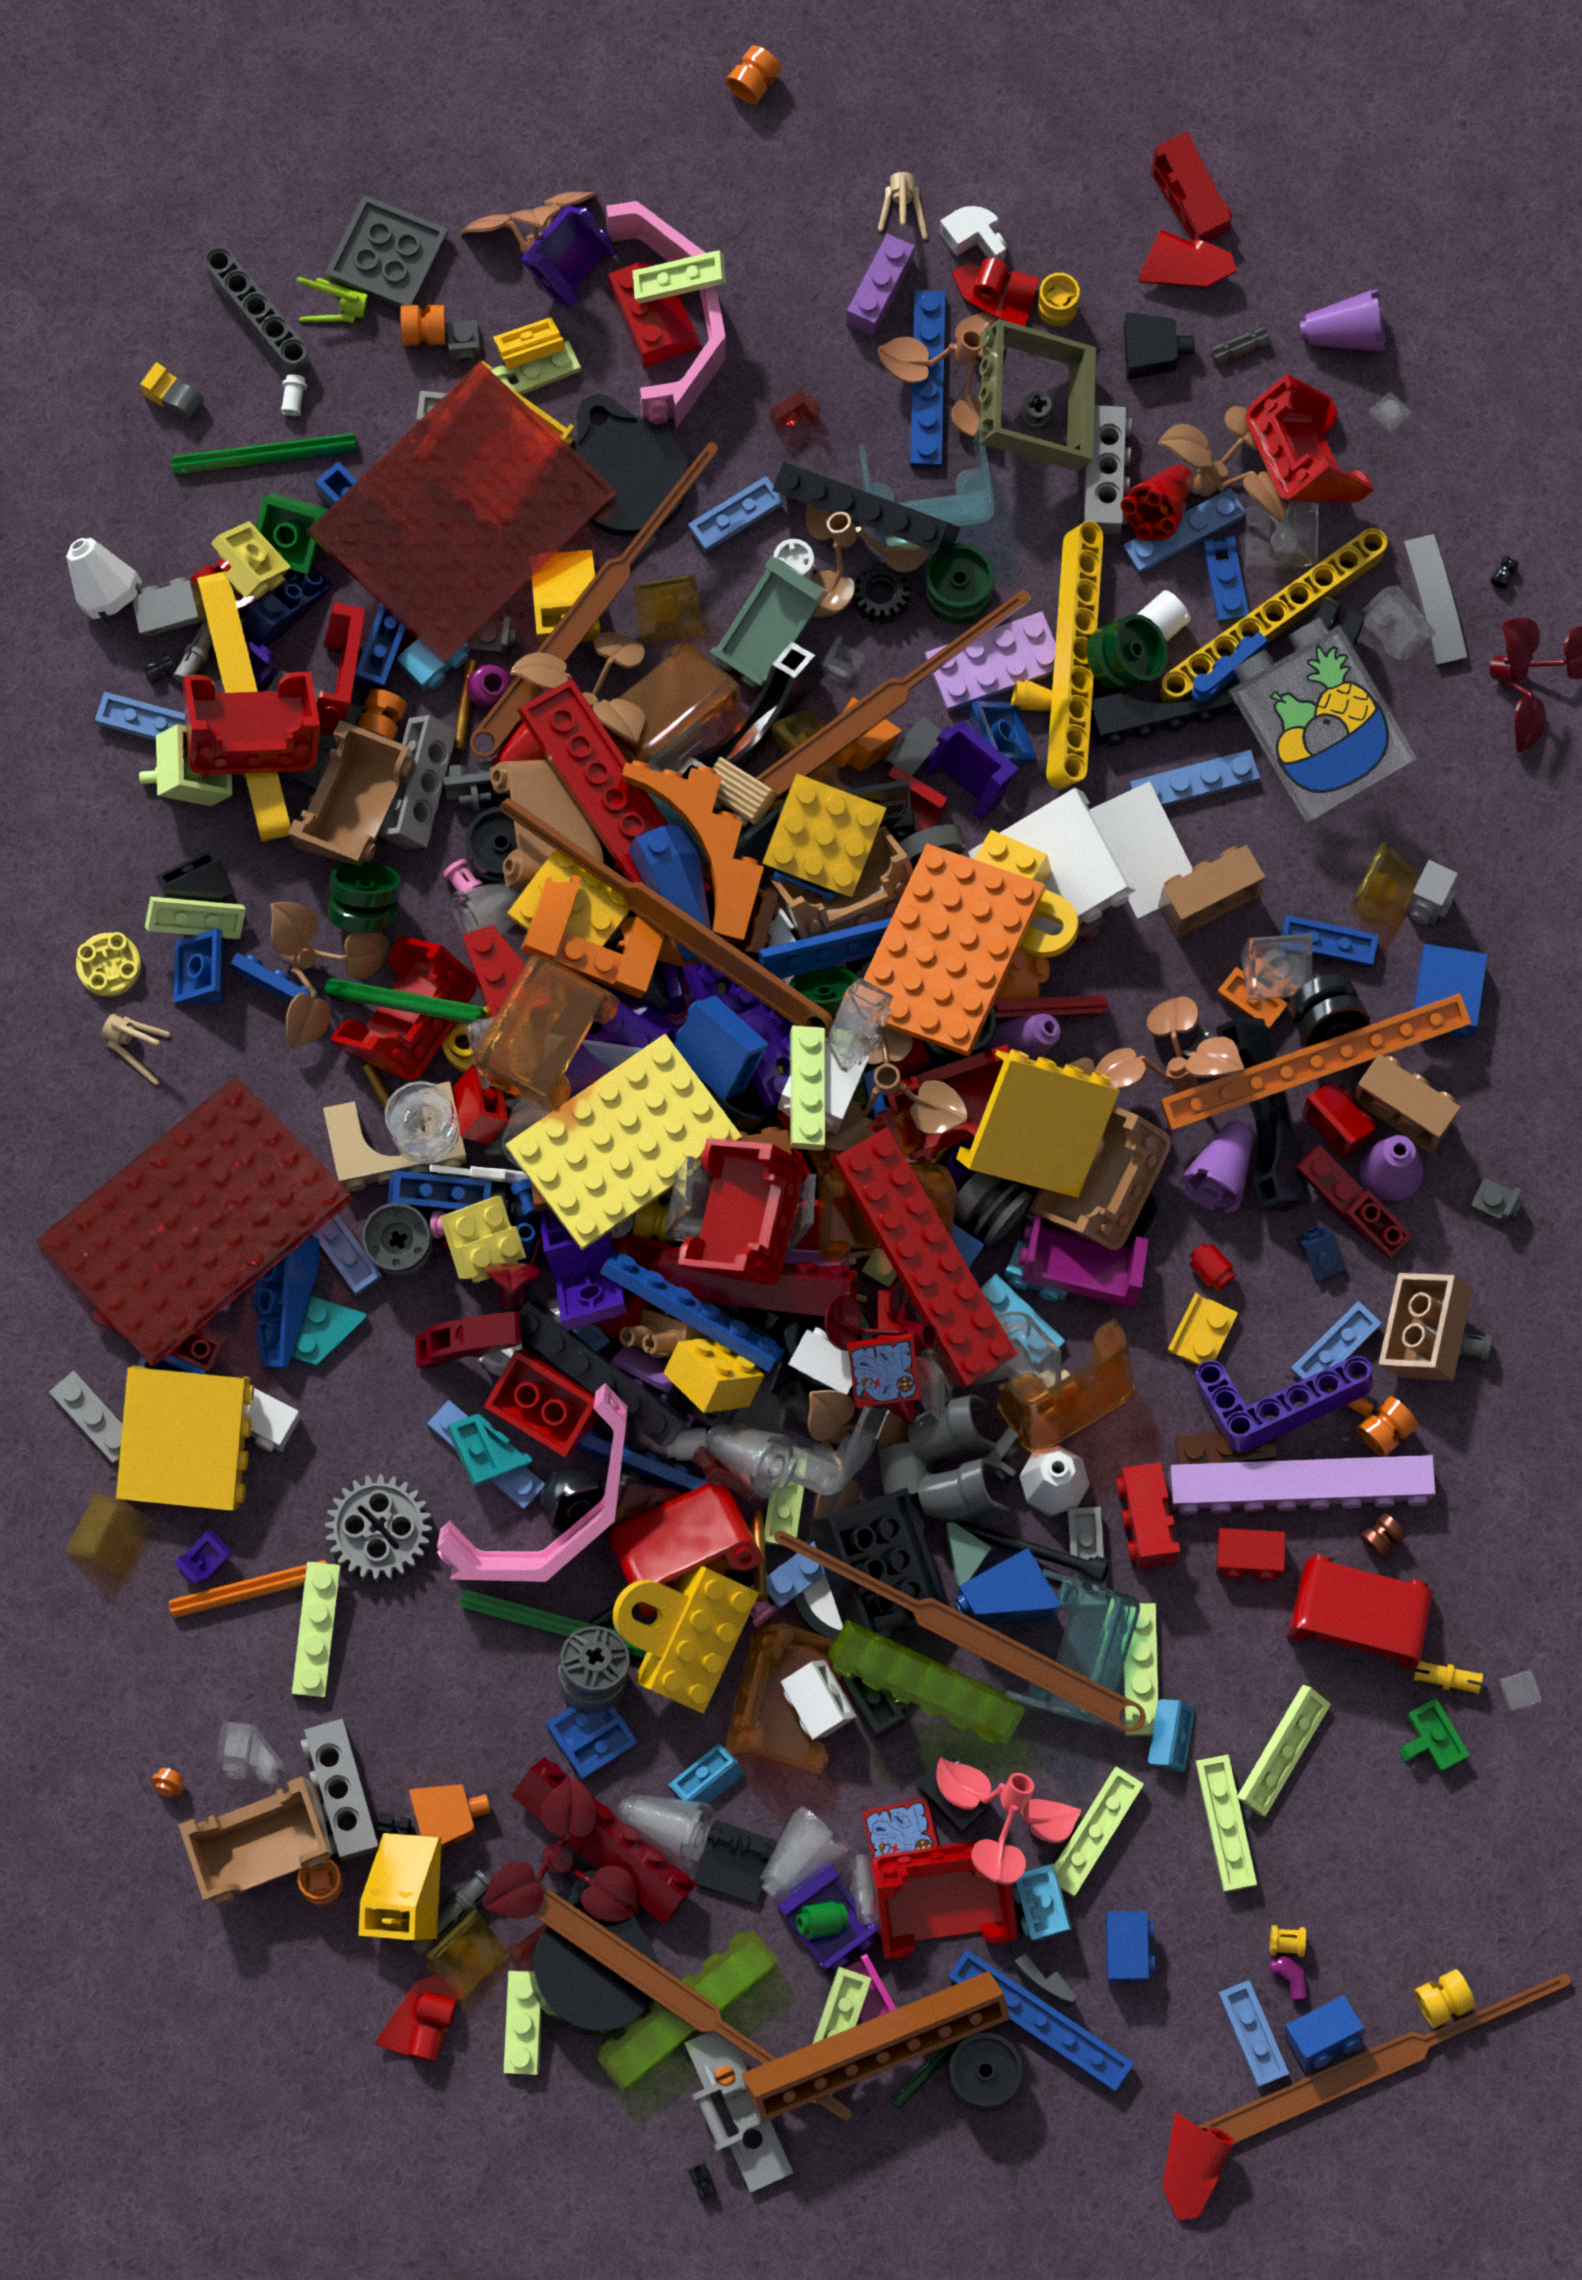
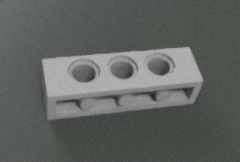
M1095 406L1093 460L1085 465L1083 523L1086 521L1097 523L1103 534L1120 535L1122 524H1128L1120 507L1123 495L1127 494L1130 485V477L1124 476V466H1130L1131 448L1125 447V437H1131L1132 419L1126 418V407ZM1109 437L1114 439L1116 443L1106 445L1101 439ZM1108 466L1113 468L1115 472L1105 474L1100 468ZM1107 495L1112 497L1114 501L1112 503H1103L1099 497Z
M430 715L408 719L402 744L410 747L412 752L411 758L415 760V765L411 775L404 777L380 829L379 836L407 850L427 847L431 837L435 813L439 806L444 777H446L450 755L454 748L456 729Z
M343 1718L304 1729L307 1739L300 1741L305 1759L312 1758L315 1771L309 1772L311 1781L315 1783L317 1791L321 1790L324 1802L321 1803L324 1821L325 1823L330 1822L333 1834L328 1835L332 1855L339 1854L340 1860L343 1862L377 1852L379 1848ZM327 1752H335L339 1755V1761L335 1766L325 1767L321 1764L322 1756ZM339 1783L346 1785L348 1792L343 1798L335 1799L330 1796L332 1786ZM346 1815L354 1816L357 1819L356 1826L349 1831H344L338 1826L340 1819Z

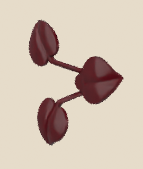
M1521 617L1500 623L1505 635L1507 656L1496 655L1493 657L1489 668L1490 676L1493 680L1507 681V688H1513L1526 696L1519 699L1515 711L1516 753H1522L1531 747L1542 735L1546 723V712L1543 702L1539 699H1534L1532 692L1517 683L1526 678L1528 667L1567 665L1568 677L1576 680L1581 679L1582 626L1574 627L1567 634L1564 642L1565 659L1531 661L1534 658L1533 653L1537 650L1540 643V632L1537 623L1532 619Z
M541 1226L535 1229L538 1238L536 1239L528 1264L495 1263L485 1267V1273L496 1282V1285H499V1305L506 1308H519L525 1305V1286L530 1285V1281L540 1276V1269L535 1267L534 1264L540 1246L543 1244ZM446 1236L437 1240V1245L442 1244L449 1248Z
M900 1280L891 1288L889 1307L891 1312L897 1316L896 1323L902 1327L901 1330L860 1328V1307L857 1301L848 1295L835 1297L828 1304L824 1318L825 1332L829 1341L835 1348L841 1351H848L847 1343L858 1341V1334L897 1336L913 1333L916 1356H920V1350L933 1349L936 1346L938 1332L932 1323H924ZM916 1400L885 1404L892 1413L906 1422H914Z
M567 1776L545 1798L540 1815L543 1825L550 1833L554 1835L564 1834V1837L558 1840L557 1844H551L543 1850L541 1869L536 1877L532 1866L527 1862H512L503 1867L490 1882L484 1896L483 1906L488 1910L509 1918L523 1919L533 1915L541 1906L544 1894L542 1888L537 1883L543 1879L546 1871L549 1869L557 1874L569 1871L590 1885L581 1894V1903L586 1912L592 1917L607 1922L627 1920L636 1915L638 1902L635 1882L626 1870L618 1866H605L596 1872L594 1880H592L572 1866L573 1857L571 1852L565 1848V1844L570 1840L571 1834L584 1837L592 1831L596 1823L597 1810L587 1788L573 1776Z

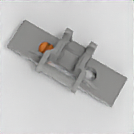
M714 2031L704 2033L685 2042L684 2044L704 2087L703 2090L691 2096L700 2105L716 2144L713 2145L715 2150L719 2151L730 2146L750 2193L793 2174L789 2161L770 2121L771 2119L761 2122L748 2099L741 2073L748 2071L739 2049ZM718 2091L721 2092L738 2131V2134L728 2138L710 2097L711 2094ZM754 2129L762 2135V2144L758 2148L749 2149L744 2145L743 2135L747 2130Z

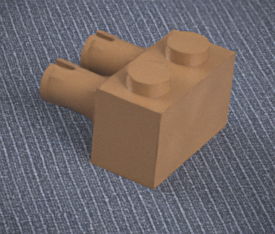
M658 1307L642 1308L640 1326L623 1327L620 1330V1341L623 1345L643 1348L646 1353H650V1356L657 1358H671L679 1341L709 1338Z

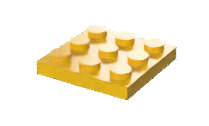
M796 773L762 864L852 898L886 807Z
M555 849L509 909L507 917L528 931L546 879L552 877L553 883L570 882V877L575 875L581 876L582 879L564 932L604 947L631 910L627 908L623 897Z

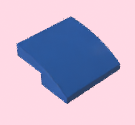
M571 1706L545 1723L581 1779L638 1743L614 1706L602 1712H585Z

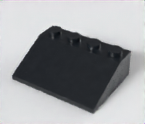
M907 1487L808 1522L817 1549L916 1600L931 1597L947 1605ZM823 1566L850 1648L874 1643L918 1625L912 1611Z

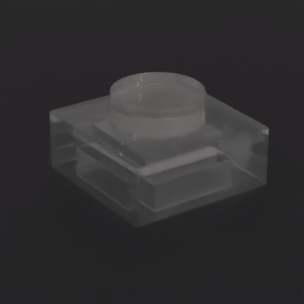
M1391 391L1367 412V415L1388 436L1409 419L1412 414Z
M1531 1669L1498 1681L1509 1712L1532 1706L1542 1701Z

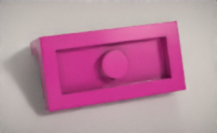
M867 1954L861 1956L860 1960L845 1968L872 1978L859 2015L862 2023L896 2010Z

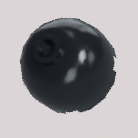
M578 1467L559 1469L551 1474L540 1493L542 1512L552 1528L555 1526L558 1531L565 1532L603 1498L605 1489L599 1480L586 1469Z

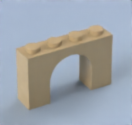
M450 1081L418 1088L425 1119V1132L422 1140L413 1150L400 1156L382 1155L368 1146L362 1136L355 1101L323 1108L340 1189L347 1188V1191H358L364 1189L366 1184L377 1181L380 1185L389 1184L390 1175L395 1170L429 1174L430 1165L461 1168V1164L467 1163Z

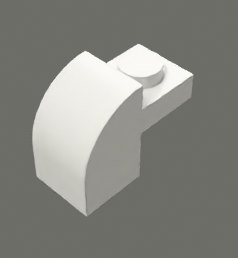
M968 206L960 208L940 220L939 234L956 256L977 244L987 258L1005 261L1007 245L1003 237L996 232L998 218L991 211L982 207Z

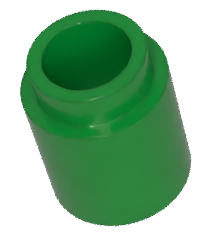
M834 1901L803 1906L800 1914L796 1916L797 1929L808 1940L838 1935L841 1933V1930L848 1928L847 1910L842 1903L836 1904Z

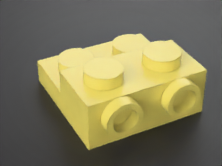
M250 521L218 535L211 544L218 551L219 556L231 565L230 570L225 576L230 580L233 588L245 598L253 596L257 600L269 589L272 591L286 581L283 576L291 566Z
M494 1196L440 1216L459 1279L471 1278L473 1283L490 1278L485 1273L486 1266L495 1263L519 1264L518 1260L526 1257L517 1226L510 1225L502 1196Z

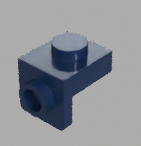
M1312 1227L1306 1230L1303 1236L1296 1239L1298 1245L1304 1250L1312 1276L1316 1281L1346 1269L1335 1234L1326 1227Z

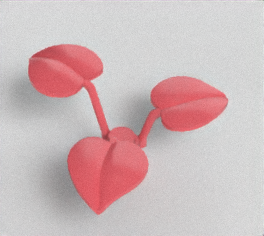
M942 1757L938 1762L936 1771L937 1783L941 1793L950 1803L963 1809L972 1810L977 1807L979 1801L988 1803L1000 1795L1002 1807L1009 1812L998 1843L990 1839H983L974 1845L971 1852V1859L975 1867L994 1882H999L1002 1885L1013 1884L1021 1878L1025 1871L1026 1861L1022 1851L1017 1847L1005 1845V1840L1016 1812H1021L1023 1823L1030 1824V1830L1034 1836L1049 1843L1065 1841L1070 1836L1080 1816L1081 1809L1048 1800L1030 1799L1033 1794L1034 1783L1025 1774H1012L1006 1785L1000 1783L997 1789L990 1793V1781L981 1771L968 1765L950 1762Z

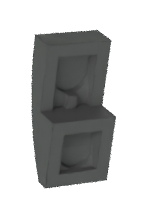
M923 717L886 757L885 763L890 767L896 765L914 777L928 760L927 757L930 752L939 744L936 739L943 730Z
M1026 1953L1014 1961L1013 1966L1030 1984L1048 1997L1068 2006L1076 2002V1995L1057 1971L1045 1979Z

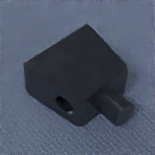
M1137 313L1125 314L1126 379L1175 371L1178 354H1195L1194 335L1177 336L1175 319Z

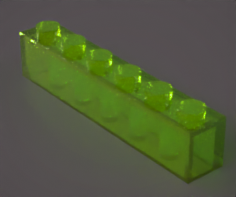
M846 1620L828 1653L834 1665L833 1668L840 1674L851 1677L854 1674L863 1678L862 1682L870 1688L880 1691L882 1687L892 1692L891 1695L905 1704H909L910 1701L921 1705L920 1709L933 1717H938L939 1714L949 1718V1722L961 1730H966L969 1727L977 1731V1735L992 1744L997 1740L1007 1745L1025 1713V1709L1019 1699L849 1620Z
M753 1929L748 1934L741 1931L728 1942L731 1948L721 1956L718 1952L711 1955L702 1964L705 1969L694 1977L690 1973L681 1980L717 2005L719 2012H722L778 1965L779 1960ZM655 2002L650 2007L653 2012L643 2020L639 2016L624 2028L626 2034L617 2042L614 2038H611L598 2049L601 2055L596 2058L597 2063L618 2089L624 2093L693 2036L697 2030Z

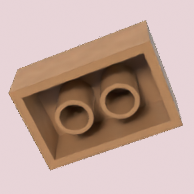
M1247 845L1239 849L1237 846L1231 847L1221 853V858L1211 863L1208 860L1203 861L1192 869V873L1184 877L1180 874L1173 876L1164 883L1165 886L1162 888L1158 908L1176 939L1260 897L1265 875Z
M1378 1054L1358 1083L1352 1102L1401 1135L1409 1138L1430 1154H1433L1452 1126L1460 1106L1456 1104V1099L1444 1091L1439 1093L1431 1088L1429 1082L1421 1075L1416 1073L1411 1075L1402 1069V1064L1391 1056L1384 1057Z
M1398 1273L1379 1366L1397 1378L1454 1381L1473 1288L1455 1275Z

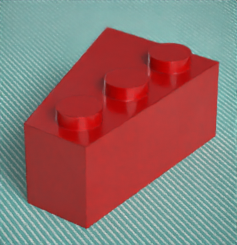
M1186 131L1155 147L1151 175L1191 239L1209 242L1228 232L1232 219L1231 210L1222 201L1188 132Z
M493 925L462 935L464 949L495 1034L557 1013L555 1000Z
M1161 1462L1122 1468L1120 1478H1116L1115 1481L1118 1498L1124 1497L1126 1510H1121V1518L1124 1530H1130L1131 1542L1126 1543L1129 1562L1135 1561L1136 1570L1175 1564L1180 1548L1179 1543L1174 1541L1172 1529L1174 1527L1173 1515L1170 1516L1167 1501L1169 1497Z

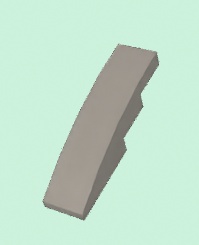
M1434 534L1403 541L1416 603H1419L1424 630L1429 636L1434 663L1441 664L1466 658L1467 653L1455 603Z

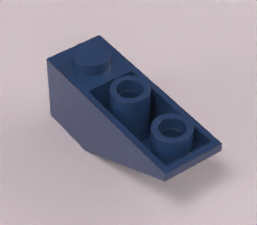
M314 566L309 574L299 572L249 606L242 623L243 633L259 647L262 644L265 647L269 646L281 638L334 584Z

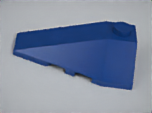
M661 826L635 837L628 852L644 884L711 930L700 855L686 826ZM673 940L685 963L698 958V956Z
M248 1236L246 1272L248 1279H254L256 1295L251 1297L252 1308H258L260 1323L256 1327V1334L262 1366L288 1367L318 1272L320 1241L318 1238L296 1236Z

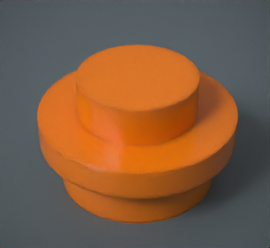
M168 1768L159 1769L158 1773L154 1774L151 1779V1783L155 1786V1791L165 1797L180 1795L184 1789L182 1785L184 1781L183 1776Z

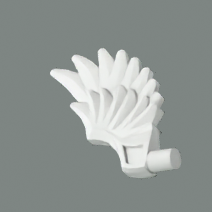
M430 1165L429 1168L430 1172L492 1180L500 1183L515 1184L518 1181L528 1179L522 1171L475 1166H471L470 1169L440 1165Z

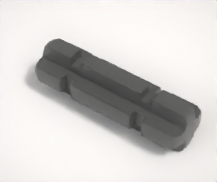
M1262 327L1254 330L1252 335L1247 333L1227 341L1225 346L1220 344L1211 349V356L1214 362L1220 365L1227 362L1229 357L1234 359L1254 351L1256 346L1261 348L1270 343L1268 331Z

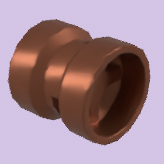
M1384 1513L1377 1519L1376 1525L1373 1528H1367L1360 1535V1538L1377 1558L1383 1559L1389 1554L1390 1547L1394 1544H1400L1406 1538V1534L1391 1516Z

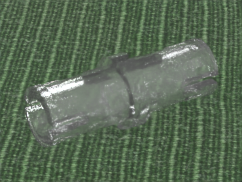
M855 1855V1858L851 1857L849 1859L852 1873L850 1892L855 1900L856 1919L859 1924H872L873 1921L876 1922L878 1920L871 1873V1859L868 1855Z

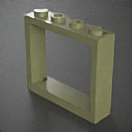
M998 319L983 331L980 341L983 347L980 364L982 385L979 393L981 416L978 421L980 444L1070 470H1080L1093 460L1096 347ZM1004 346L1069 365L1067 446L1001 428Z

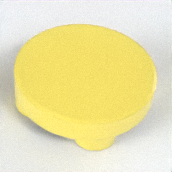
M122 933L98 934L78 948L76 959L77 973L82 984L90 992L99 996L113 997L128 991L138 980L141 972V959L138 950Z

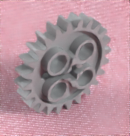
M379 1474L377 1483H372L367 1475L365 1477V1485L363 1486L356 1480H353L354 1491L350 1492L343 1487L344 1500L334 1498L333 1503L338 1509L327 1511L328 1516L334 1519V1521L325 1523V1528L334 1533L326 1536L327 1543H337L330 1549L331 1554H342L338 1564L342 1566L349 1562V1574L352 1575L357 1569H360L362 1580L367 1577L369 1572L373 1573L375 1582H378L381 1573H385L387 1579L391 1581L392 1571L397 1570L401 1576H404L403 1566L405 1564L415 1568L416 1565L413 1557L424 1558V1552L419 1547L430 1546V1540L423 1536L424 1534L432 1533V1527L423 1524L431 1520L430 1513H421L427 1507L426 1501L416 1503L419 1491L415 1490L408 1494V1482H404L400 1487H397L395 1476L390 1479L388 1484L384 1483L382 1474ZM382 1498L387 1500L389 1505L383 1512H376L371 1509V1504L374 1500ZM359 1507H363L378 1525L384 1523L386 1534L399 1545V1549H394L378 1530L373 1533L374 1530L371 1522L358 1511ZM358 1520L364 1523V1529L358 1534H351L346 1530L347 1525L352 1521ZM399 1522H406L411 1526V1529L406 1535L399 1536L393 1532L394 1526ZM382 1544L387 1548L386 1553L382 1557L374 1558L368 1553L371 1546Z

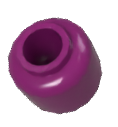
M488 664L481 666L470 675L467 680L466 690L468 697L475 705L482 708H492L511 683L504 669Z

